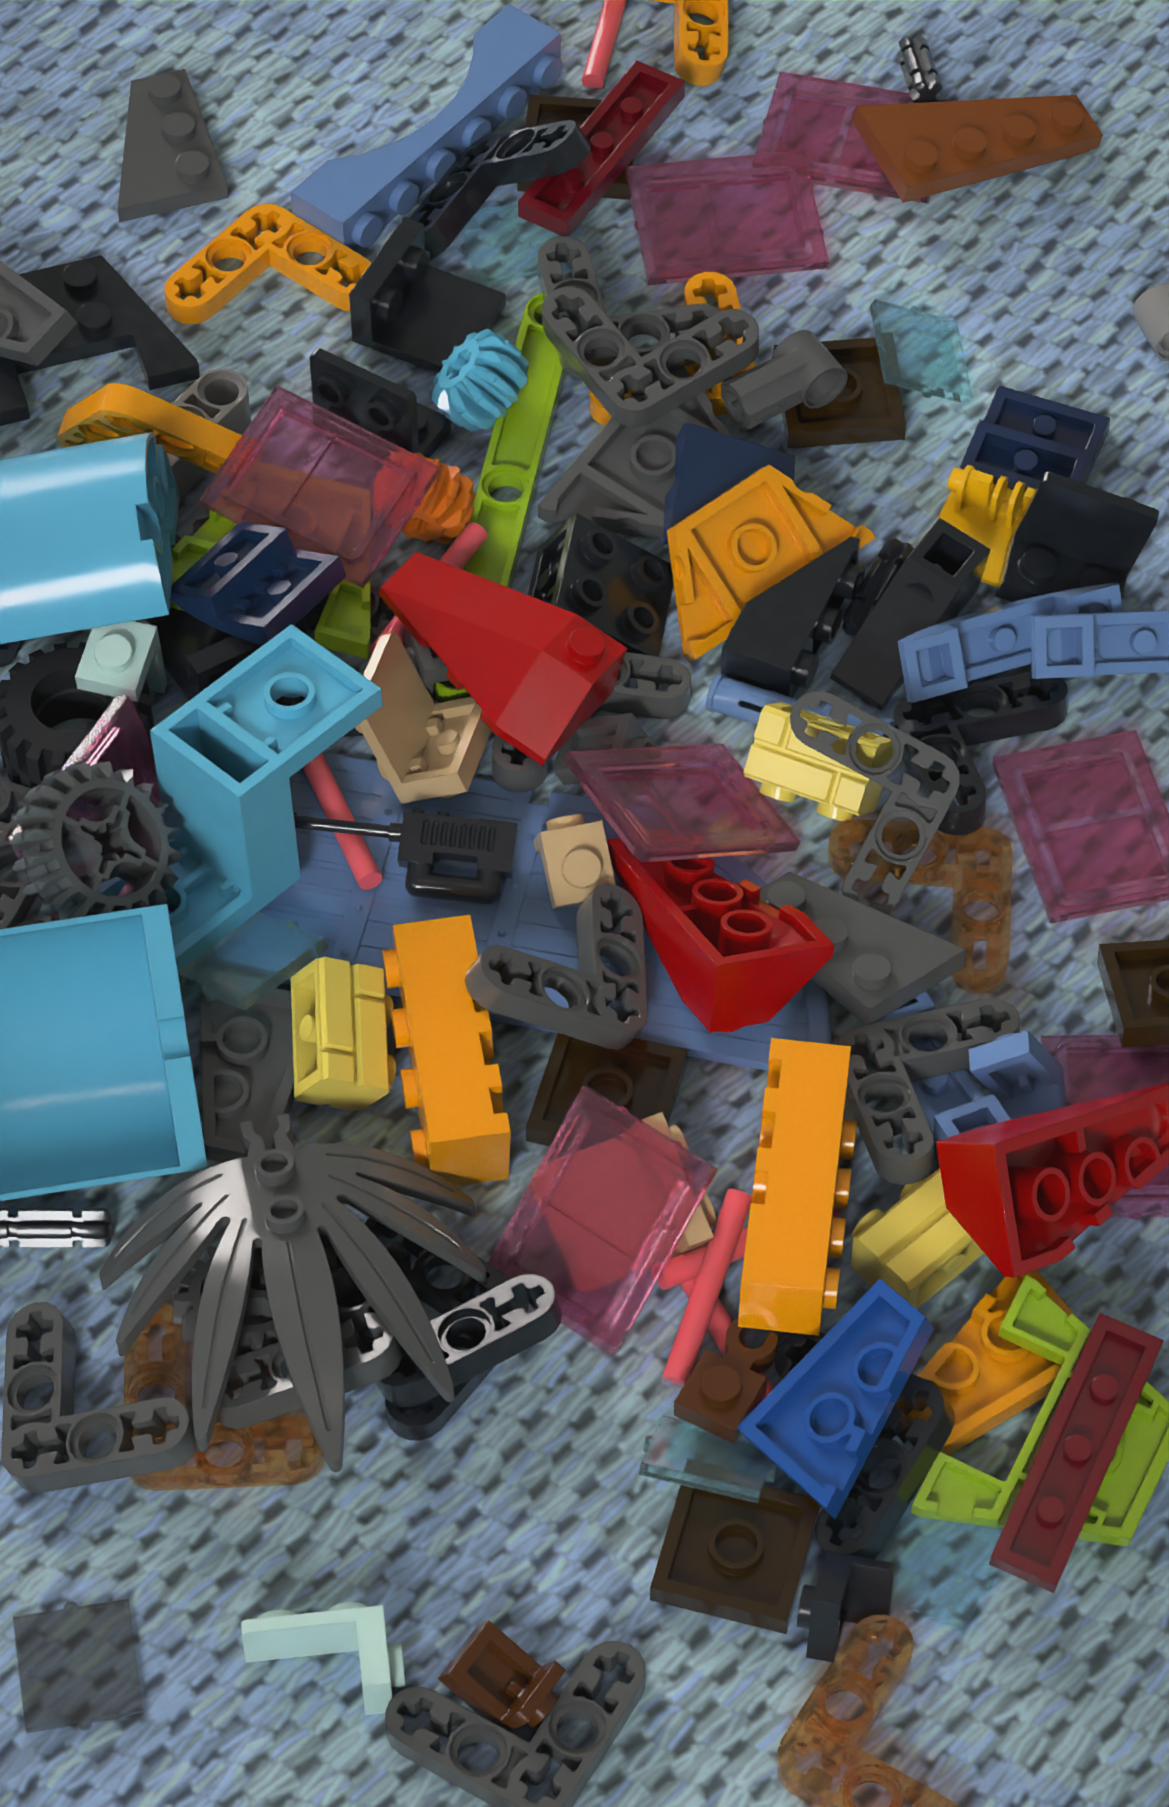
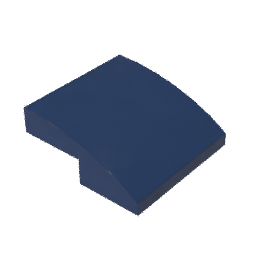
M998 385L984 421L980 419L978 421L960 468L965 469L967 465H971L977 471L993 475V484H997L1000 476L1008 477V488L1014 489L1018 481L1024 482L1025 492L1028 487L1036 489L1045 472L1073 478L1086 484L1109 432L1110 418Z
M685 423L676 436L675 480L665 496L663 543L668 544V529L767 465H771L794 482L795 456Z
M241 521L172 584L170 601L200 621L222 632L255 644L264 645L289 625L295 626L346 577V573L339 556L294 549L286 528Z

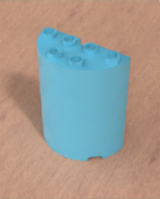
M154 432L0 459V644L169 615L174 563L170 545H175L179 491L166 451L162 444L156 445Z
M167 904L0 929V1201L207 1169Z

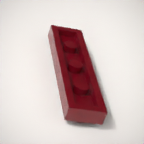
M636 60L581 125V131L591 144V150L581 163L563 174L536 179L518 200V217L558 235L570 236L685 97V81Z
M1099 1313L994 1548L989 1565L1047 1591L1055 1592L1164 1340Z

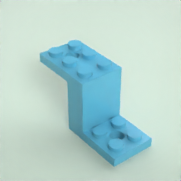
M292 624L150 730L161 803L170 804L163 815L165 826L170 825L180 828L175 837L168 839L169 846L183 854L177 863L168 866L179 880L174 883L172 888L164 890L168 898L165 904L179 906L174 912L169 914L178 974L301 879L289 778L383 706L380 687ZM282 696L289 698L303 696L306 698L301 703L293 706H283L275 702ZM119 877L101 883L98 893L118 896L126 881Z

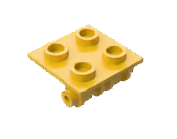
M967 465L965 469L954 467L947 484V489L951 492L937 520L939 518L943 519L991 549L981 582L997 587L1008 542L1036 489L1028 487L1025 492V483L1018 481L1012 490L1008 488V477L1000 476L997 484H993V475L977 471L974 466Z

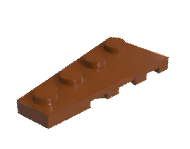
M1077 95L856 106L852 119L854 126L903 203L1088 152L1099 147L1103 136Z

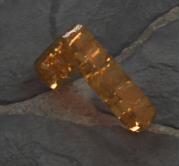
M847 820L838 824L833 829L828 843V862L835 874L845 879L856 858L850 856V844H863L876 820ZM888 821L882 831L883 844H892L891 852L895 854H902L906 849L916 846L919 840V830L915 823ZM980 827L977 831L967 835L956 836L937 830L927 847L935 853L937 858L929 864L918 865L907 885L953 888L950 942L966 949L965 967L951 975V978L957 986L967 992L975 994L989 993L1002 985L1008 969L1012 881L1011 843L999 831L986 827ZM949 848H956L955 865L947 864ZM871 849L865 862L875 863L878 866L868 881H862L857 878L856 882L882 883L888 870L899 879L906 866L883 860V857L875 849ZM977 851L989 852V865L977 864ZM973 901H984L993 905L997 909L998 914L990 920L980 921L969 917L963 908ZM974 940L986 941V969L979 970L973 968Z
M163 1303L124 1355V1405L138 1402L137 1397L142 1389L148 1385L158 1383L171 1387L175 1392L174 1399L181 1402L188 1411V1342L184 1343L182 1341V1325L173 1323V1306L168 1303ZM152 1326H164L166 1335L162 1338L163 1362H151L147 1337L150 1335ZM294 1415L278 1416L238 1429L225 1427L216 1420L208 1448L201 1453L197 1450L194 1454L195 1467H186L185 1463L173 1469L131 1476L130 1478L134 1484L141 1488L153 1491L297 1485L306 1483L316 1477L324 1466L325 1458L306 1417ZM174 1423L166 1425L165 1435L154 1439L158 1444L166 1442L167 1432L177 1429ZM136 1429L133 1430L134 1436L140 1435ZM263 1439L264 1464H256L257 1457L254 1440ZM288 1440H301L304 1450L301 1451L300 1460L287 1461L285 1450L288 1446ZM231 1441L242 1447L244 1455L233 1466L224 1468L216 1467L209 1463L205 1458L207 1451L217 1442Z
M886 1614L872 1615L862 1619L853 1628L837 1653L834 1663L831 1662L781 1739L777 1750V1776L782 1786L790 1793L814 1807H856L851 1799V1793L857 1786L864 1783H876L888 1790L892 1798V1803L889 1807H903L906 1800L914 1803L912 1807H959L950 1799L860 1749V1746L908 1673L912 1662L913 1636L908 1627L898 1618ZM884 1638L891 1640L894 1643L892 1652L894 1657L886 1654L882 1656L873 1669L872 1680H869L862 1674L868 1662L870 1647L868 1643L877 1646ZM837 1692H850L862 1699L865 1705V1712L855 1720L841 1721L828 1713L825 1702L831 1695ZM812 1749L820 1751L822 1753V1768L838 1778L842 1765L850 1767L843 1776L839 1793L834 1794L830 1792L833 1776L822 1769L812 1767L806 1774L798 1772L796 1770L797 1757L794 1753L806 1757Z

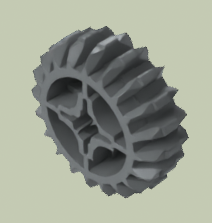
M99 761L91 766L87 762H76L67 766L63 771L58 769L44 777L40 785L29 790L27 795L24 796L28 806L18 810L17 814L12 818L23 831L14 834L9 844L23 851L24 858L15 862L12 870L19 872L27 871L31 880L25 886L22 894L31 896L39 893L43 898L38 915L49 916L59 911V920L163 905L168 901L164 890L172 888L174 883L179 880L168 866L177 863L183 855L169 846L168 839L175 837L180 828L170 825L165 826L161 816L165 814L170 804L157 803L154 805L149 798L153 784L141 783L134 787L133 769L122 768L113 772L110 761ZM73 802H83L94 806L92 815L86 818L81 817L74 820L66 816V813ZM115 877L126 881L118 896L98 893L100 885L104 881Z

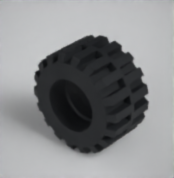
M67 642L53 644L54 651L44 653L39 649L28 654L29 663L17 662L9 670L10 680H1L0 750L3 767L7 769L9 780L12 783L34 788L40 785L41 781L49 773L58 769L63 771L67 766L76 762H87L91 766L99 761H110L113 772L122 768L133 769V778L143 781L149 773L148 762H154L150 730L155 726L151 695L149 694L146 679L138 702L77 689L75 675L87 642H80L78 648H67ZM76 718L100 721L92 727L80 731L64 732L51 729L61 722ZM73 802L70 806L71 811L85 810L83 802Z

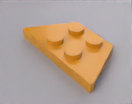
M771 465L759 469L667 530L683 656L689 662L696 660L727 639L745 603L851 536L860 539L859 549L876 539L872 531L863 525L855 527L829 510L832 506L831 504L812 492L801 491L796 487L791 478Z

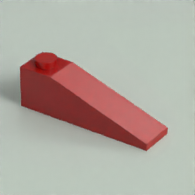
M415 552L380 587V597L418 643L424 647H431L447 666L446 677L456 689L465 688L481 707L480 718L489 729L541 766H544L607 700L614 690L627 648L573 612L418 552Z
M664 831L607 839L612 867L623 888L639 904L642 912L643 927L684 1004L710 1033L735 1032L745 1026L769 1022L833 957L834 944L804 912L790 904L782 906L778 910L760 899L761 888L747 879L735 884L714 873V860Z
M1169 1083L990 1124L936 1141L946 1209L1004 1277L1015 1278L1062 1261L1075 1249L1072 1241L1089 1226H1101L1113 1215L1111 1206L1130 1189H1142L1169 1164Z

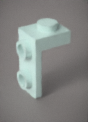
M142 619L91 629L75 675L77 689L138 702L146 679L149 691L165 692L167 678L157 626L150 625Z
M346 1602L337 1604L328 1611L296 1614L289 1610H272L261 1614L257 1619H248L241 1622L246 1663L359 1651L365 1715L385 1713L389 1701L392 1699L391 1688L405 1686L401 1643L387 1645L383 1605L367 1607L362 1603Z

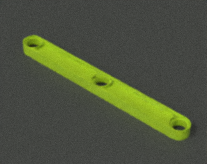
M542 293L536 294L529 299L525 306L515 347L521 351V355L529 361L528 371L525 374L528 377L527 384L518 392L519 401L512 403L507 409L506 416L498 417L494 423L473 503L475 508L470 522L481 525L487 531L488 538L463 569L508 588L512 587L566 374L560 364L557 349L547 338L543 325L536 321L542 315V304L544 302ZM500 487H512L521 492V496L511 502L495 500L490 494ZM444 682L434 683L433 695L440 703L471 697L465 688L457 690L454 687L447 686Z

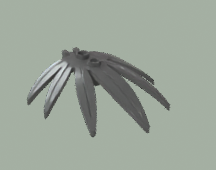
M289 1113L276 1116L278 1130L273 1134L275 1149H265L263 1136L254 1133L252 1120L241 1122L239 1124L246 1157L230 1160L203 1170L165 1193L132 1224L101 1268L99 1277L102 1290H105L138 1261L168 1239L147 1268L129 1302L116 1337L119 1356H124L152 1317L201 1257L218 1232L223 1227L228 1226L217 1247L206 1277L194 1335L192 1411L197 1450L200 1453L206 1451L211 1440L243 1325L251 1283L254 1250L260 1247L262 1248L265 1283L273 1324L289 1377L310 1429L330 1470L339 1472L343 1466L345 1432L344 1354L334 1284L320 1236L326 1235L342 1264L366 1300L442 1398L447 1402H454V1388L449 1369L433 1327L415 1291L394 1258L378 1238L341 1203L349 1204L368 1217L457 1267L478 1282L487 1284L485 1266L471 1249L435 1216L401 1194L434 1203L471 1217H476L474 1201L454 1184L435 1172L411 1160L386 1151L365 1146L333 1143L305 1145L295 1148Z

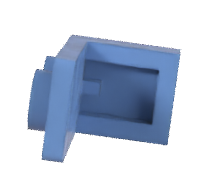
M1028 1030L1020 1033L1004 1034L997 1037L993 1042L969 1049L970 1072L996 1096L1011 1120L1066 1107L1063 1066Z

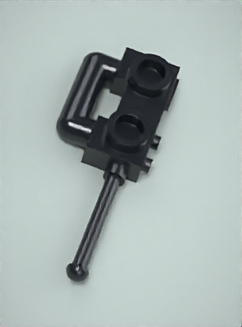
M418 808L412 809V812L404 811L402 824L391 822L390 825L297 816V812L293 813L295 830L298 828L388 838L390 842H400L397 861L399 867L407 868L405 888L414 897L492 904L499 898L502 878L513 879L519 834L518 823L452 817L450 813L445 811H438L437 815L424 814L425 811ZM441 859L477 864L476 878L432 873V871H434L435 863Z

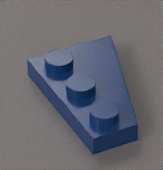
M880 1278L739 1424L737 1429L808 1496L836 1519L934 1330L933 1326L922 1313Z

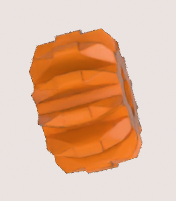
M404 453L395 454L391 461L385 462L382 472H378L372 489L374 495L371 501L375 507L373 515L379 521L386 522L387 528L390 531H399L405 534L408 540L411 538L421 539L427 545L431 544L434 540L442 544L452 543L454 538L458 537L464 530L465 525L470 523L475 508L472 506L476 496L473 492L474 482L468 477L460 475V469L457 466H447L440 461L439 457L433 460L426 458L421 453H414L412 457Z

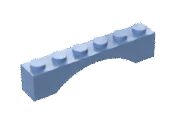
M508 4L474 33L473 56L467 77L455 97L434 119L414 133L388 146L356 156L327 160L291 191L292 213L355 252L361 247L367 248L371 246L379 237L382 228L398 214L402 216L410 212L416 204L418 197L433 183L440 181L467 147L477 140L489 136L506 119H515L523 110L530 94L535 95L541 88L548 89L557 81L562 70L561 33Z

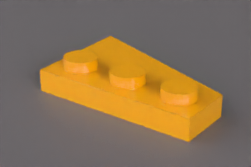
M1038 1270L1015 1278L1004 1277L990 1295L986 1293L974 1307L971 1318L951 1342H945L917 1375L937 1386L954 1410L955 1423L950 1436L940 1452L947 1455L953 1454L1048 1395L1062 1366L998 1336L1000 1326L1025 1275L1036 1279L1046 1288V1295L1068 1315L1073 1313ZM928 1406L924 1411L913 1409L907 1418L911 1423L917 1418L927 1421L931 1417L932 1411Z

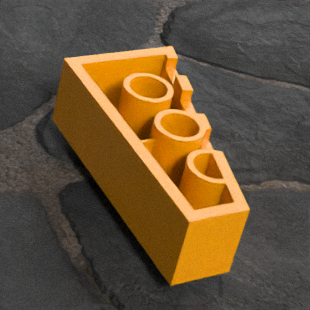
M471 915L393 925V949L382 950L387 989L399 987L402 1008L391 1009L396 1048L408 1047L411 1068L400 1070L405 1109L417 1107L421 1129L410 1130L413 1162L435 1172L455 1186L509 1179L511 1130L508 1114L503 1112L501 1076L498 1064H491L490 1062L494 1060L489 1012L471 997L465 984L466 972L478 958Z
M771 1038L767 1087H765L760 1140L759 1147L757 1148L752 1203L750 1204L741 1277L738 1327L819 1336L822 1309L836 1310L840 1269L828 1268L827 1266L828 1258L842 1259L846 1218L833 1217L834 1208L848 1209L852 1169L839 1168L840 1159L853 1161L857 1121L844 1120L851 1046Z

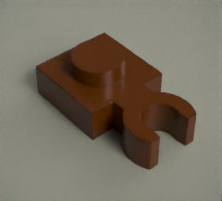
M738 1318L727 1329L725 1356L722 1357L706 1349L674 1401V1416L733 1444L736 1443L741 1434L737 1427L758 1406L766 1392L767 1377L759 1373L772 1366L778 1346V1335L770 1332L761 1347L755 1349L744 1347L741 1342H743L746 1335V1328L738 1327Z

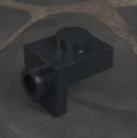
M826 1551L816 1586L804 1584L799 1603L797 1627L809 1629L806 1658L834 1663L845 1622L884 1628L888 1625L895 1577V1565L893 1563Z

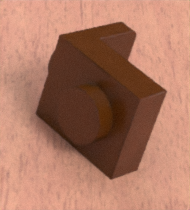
M486 1620L477 1625L438 1679L481 1717L507 1731H511L526 1723L530 1727H535L547 1716L560 1696L553 1688L566 1669L556 1660L541 1666L492 1622Z

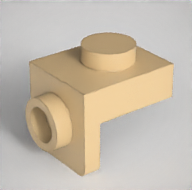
M574 814L546 821L548 831L540 832L533 840L535 852L541 853L552 910L582 905L597 886L603 884L616 885L602 820L585 823L583 814Z

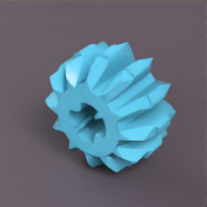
M488 328L478 334L473 332L467 335L463 344L460 346L455 345L449 358L442 361L443 367L441 371L433 378L432 384L434 389L432 390L431 400L438 406L439 411L456 426L463 427L471 433L481 428L487 430L493 426L498 417L506 416L507 409L512 403L519 401L518 392L527 384L528 377L525 374L528 371L529 361L521 355V351L501 334L497 335Z

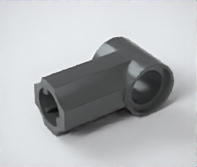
M800 330L786 337L776 347L770 360L722 383L721 398L727 407L729 417L740 430L745 427L751 429L802 402L808 408H820L827 405L842 392L847 383L848 375L842 365L811 331Z

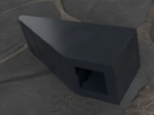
M939 518L906 558L832 671L830 679L877 709L882 710L904 683L897 641L922 629L956 618L978 591L991 549Z
M852 536L745 603L722 646L721 674L726 675L728 678L769 691H775L791 698L794 697L798 687L808 689L818 668L819 654H817L821 643L829 645L833 643L842 620V610H840L844 599L850 601L856 599L854 595L863 582L865 567L858 565L860 539Z

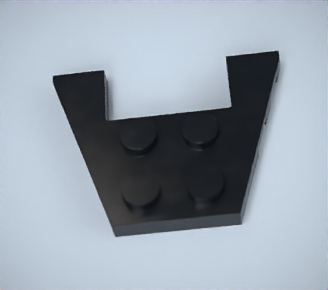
M102 255L19 274L67 310L77 324L39 366L0 357V426L30 419L28 404L18 374L134 348L149 391L196 380L200 377L199 364L193 354Z

